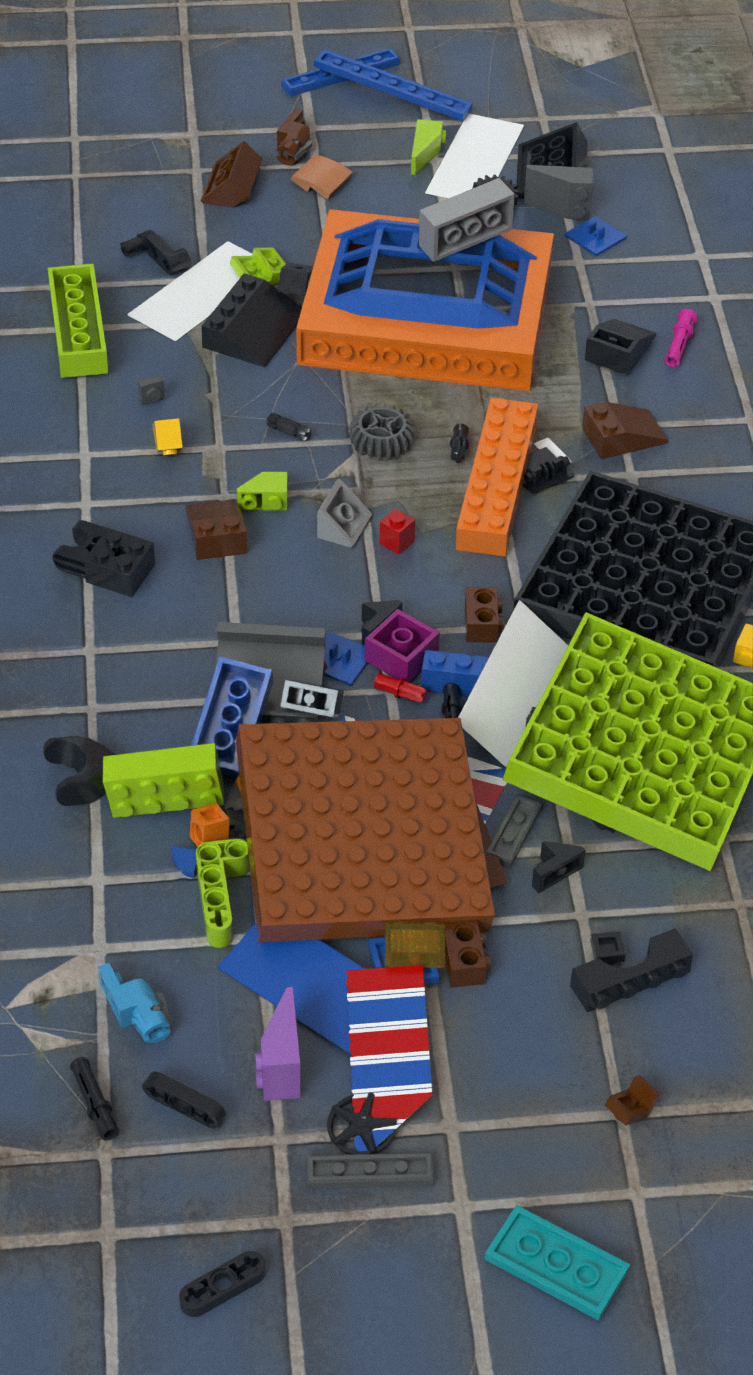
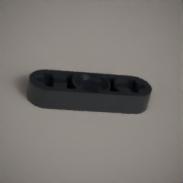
M151 1072L142 1084L143 1091L151 1099L208 1128H217L226 1116V1111L220 1103L162 1073Z
M255 1251L244 1252L186 1284L179 1294L182 1312L190 1317H199L260 1283L265 1277V1260L263 1256ZM249 1264L251 1267L256 1266V1271L252 1272L250 1269L245 1270V1265ZM219 1278H228L232 1282V1285L226 1290H219L213 1284ZM205 1287H208L209 1292L205 1293ZM193 1295L196 1299L200 1298V1303L189 1302V1297Z

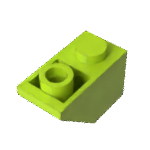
M261 472L238 487L237 505L239 509L287 511V472Z

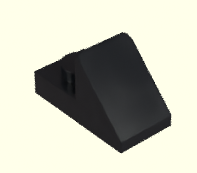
M394 600L365 602L362 604L361 620L364 623L361 628L362 645H365V638L396 609L402 611L403 602Z
M543 841L540 854L542 862L533 868L532 887L538 893H541L581 870L584 866L586 850L582 846Z

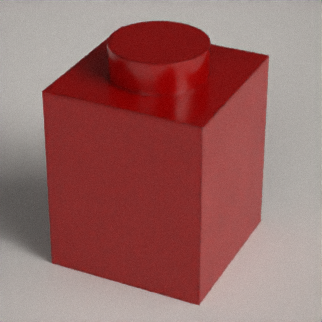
M395 508L380 521L379 544L399 555L415 542L414 518Z

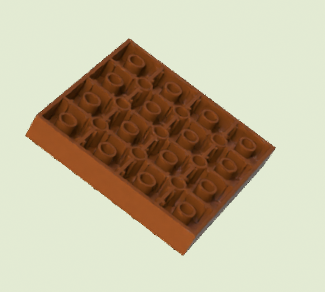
M461 718L239 724L236 751L259 942L387 937L425 930L426 935L442 934V923L477 920L479 931L489 932L495 913Z

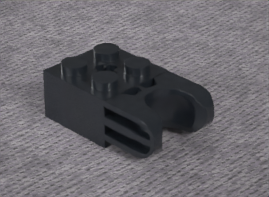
M84 520L78 521L72 528L73 538L79 546L61 545L52 555L53 562L59 570L85 578L86 583L129 597H133L155 566L154 542Z

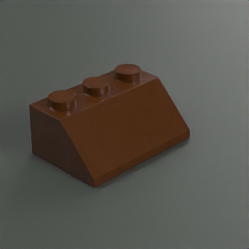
M245 141L241 142L214 163L200 201L203 204L235 207L240 202L245 203L250 198L251 188L256 183L255 177L260 171L259 166L262 157Z

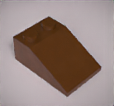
M610 402L584 407L582 430L601 459L668 444L667 437L647 409Z
M235 499L185 505L197 560L247 554L246 528L243 515Z

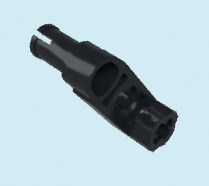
M152 230L139 233L137 237L120 243V249L124 256H129L140 250L146 251L169 275L191 266V259L186 249L182 248L173 251Z

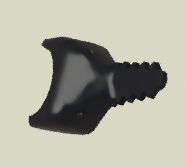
M86 737L50 738L45 742L43 753L48 762L65 764L70 768H75L78 773L67 777L57 785L55 795L59 804L63 806L88 804L98 800L106 793L103 784V756L117 754Z

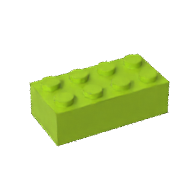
M215 743L103 756V784L113 818L176 810L182 811L215 803L224 805L223 776Z

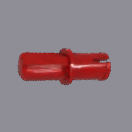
M378 673L374 681L375 689L394 694L397 699L403 697L417 703H423L427 696L425 688L408 683L405 678L396 679L383 673Z

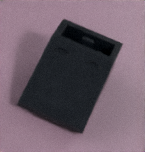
M617 319L596 325L587 337L585 360L628 375L655 338L656 333Z

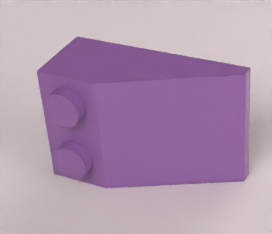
M293 987L286 988L261 1038V1053H255L257 1089H263L264 1101L301 1098L300 1055Z

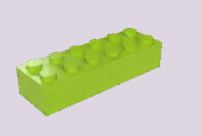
M94 264L49 267V288L61 378L107 374V350Z

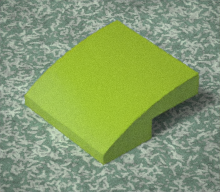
M274 247L254 248L252 256H232L230 265L239 277L245 273L264 279L271 285L279 283L281 268L286 264Z

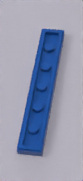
M391 48L353 59L380 70L400 65V58ZM316 69L281 80V86L290 96H295L349 79Z

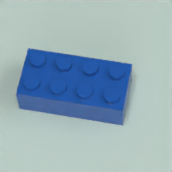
M219 656L191 746L215 743L222 776L237 780L239 776L236 751L239 724H261L274 681L273 672L267 668Z

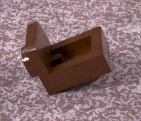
M641 1075L634 1077L627 1090L609 1096L604 1106L614 1114L617 1120L625 1125H629L649 1116L660 1093Z

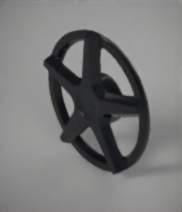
M368 1093L360 1112L357 1114L342 1108L352 1102L354 1095L348 1096L336 1105H333L327 1120V1131L332 1143L344 1153L350 1155L375 1154L387 1147L394 1138L396 1129L380 1146L376 1147L372 1130L397 1125L396 1118H373L371 1116L375 1097L374 1093ZM336 1115L349 1123V1126L337 1137L333 1133V1121ZM359 1135L368 1151L350 1150L344 1147L342 1143Z

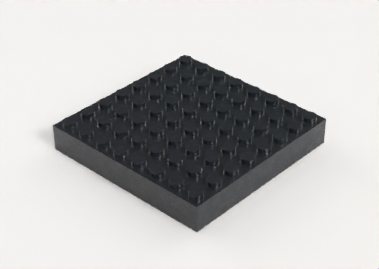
M589 471L516 595L514 609L520 600L555 634L572 640L583 616L587 612L719 669L753 600V521Z

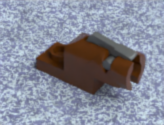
M297 108L291 112L277 130L276 151H279L276 157L281 163L288 166L293 165L312 147L310 130L305 125V120L303 119V110Z

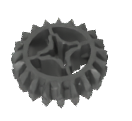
M375 404L374 408L366 407L365 411L360 410L358 415L353 416L351 426H349L351 444L354 445V449L359 450L361 455L368 454L369 459L378 457L380 460L381 457H386L389 460L391 456L398 458L400 453L406 454L407 449L411 448L415 438L413 420L410 419L409 414H404L403 409L396 410L395 406L388 408L386 405L378 407Z

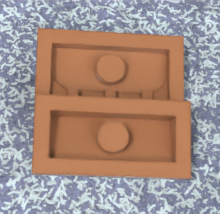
M314 155L292 175L291 180L306 192L313 188L328 200L351 177L353 172L334 160Z

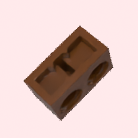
M466 587V642H498V632H503V616H498V613H502L503 603L502 598L497 596V587Z
M467 920L442 923L441 942L450 988L485 984L486 972H491V962L489 954L484 955L483 948H486V937L484 931H479L478 921Z

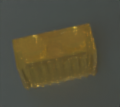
M403 921L392 924L386 923L385 967L423 964V968H444V924L438 925L434 922L408 924Z

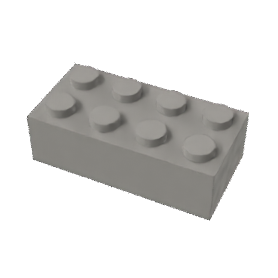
M497 178L421 209L419 216V246L435 262L512 230L514 193L500 178Z

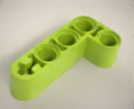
M242 839L205 842L196 849L197 877L206 938L208 943L215 948L226 947L233 939L232 915L226 878L243 876L250 870L247 842Z

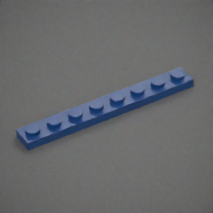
M325 49L314 60V67L460 121H464L472 111L473 103Z

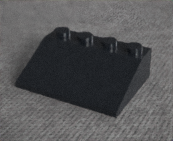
M577 122L518 144L517 190L520 191L519 199H524L527 165L587 168V140Z
M244 273L202 324V348L266 367L297 327L302 307L282 292H278V289L266 280Z

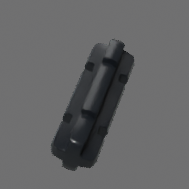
M271 413L267 417V425L274 429L278 427L277 430L293 437L297 435V438L302 441H307L311 436V429L307 426H300V423L285 417L281 419V416L276 413Z

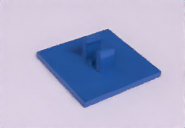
M597 216L588 219L564 234L566 238L595 256L627 239V235Z
M328 632L324 661L328 669L325 671V676L352 686L368 664L365 661V645Z

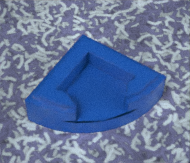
M172 846L173 863L181 870L182 874L194 878L197 870L196 849Z

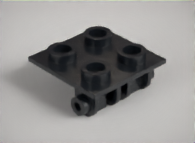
M547 447L530 453L526 472L524 473L523 485L534 494L573 478L574 475L567 469V466L570 465L569 458L567 456L556 458Z

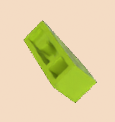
M417 119L411 159V175H416L440 152L441 144L446 143V130H443V121Z

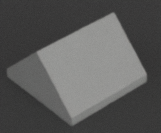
M341 479L336 480L317 511V538L352 547L372 513Z

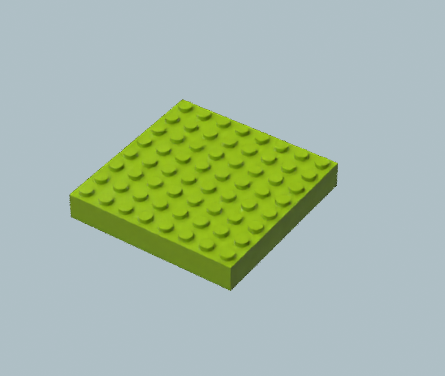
M586 612L508 761L503 781L711 871L753 774V683Z

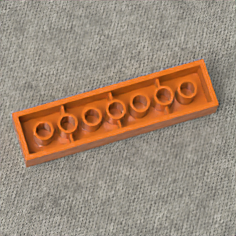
M490 398L456 528V550L506 557L523 487L524 473L526 472L537 429L539 404Z

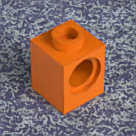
M217 803L191 810L190 838L197 847L205 842L228 840L230 818Z

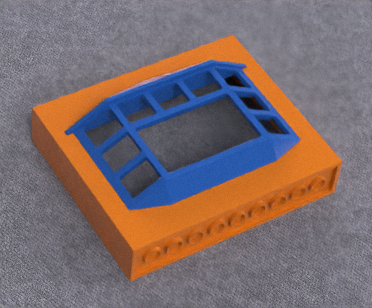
M329 209L296 328L297 365L530 392L551 272L554 233L512 229L437 260L440 262L481 266L475 299L370 288L378 255L432 261L419 246V219ZM370 256L366 266L342 274L345 263ZM490 268L515 282L513 293L487 279L488 269ZM364 277L362 287L336 295L338 285ZM484 290L511 303L509 315L483 301Z

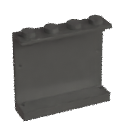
M218 622L216 665L220 656L267 668L273 672L274 681L261 724L319 722L320 715L280 706L285 680H295L322 686L326 643L325 628Z

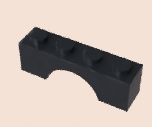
M674 928L651 937L647 958L636 966L628 968L614 967L598 958L572 968L570 987L587 1012L597 1008L603 1009L612 1002L622 998L628 999L637 992L647 988H656L665 981L685 976L690 972L693 953Z

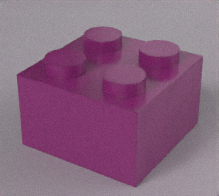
M396 609L365 638V661L396 679L405 678L406 682L409 683L422 671L425 650L439 651L440 632Z

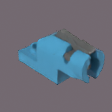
M110 963L98 966L100 985L121 1029L133 1025L143 1040L150 1044L166 1039L171 1032V1020L164 994L153 992L150 985L142 978L123 983L120 973H114Z

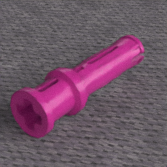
M691 309L681 310L677 316L678 322L673 327L674 337L665 358L666 365L670 367L679 365L686 342L694 333L693 326L697 324L698 315Z

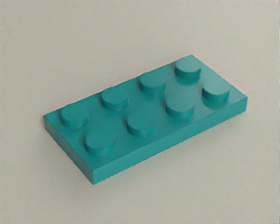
M518 1205L515 1206L485 1252L484 1259L600 1321L630 1270V1264Z

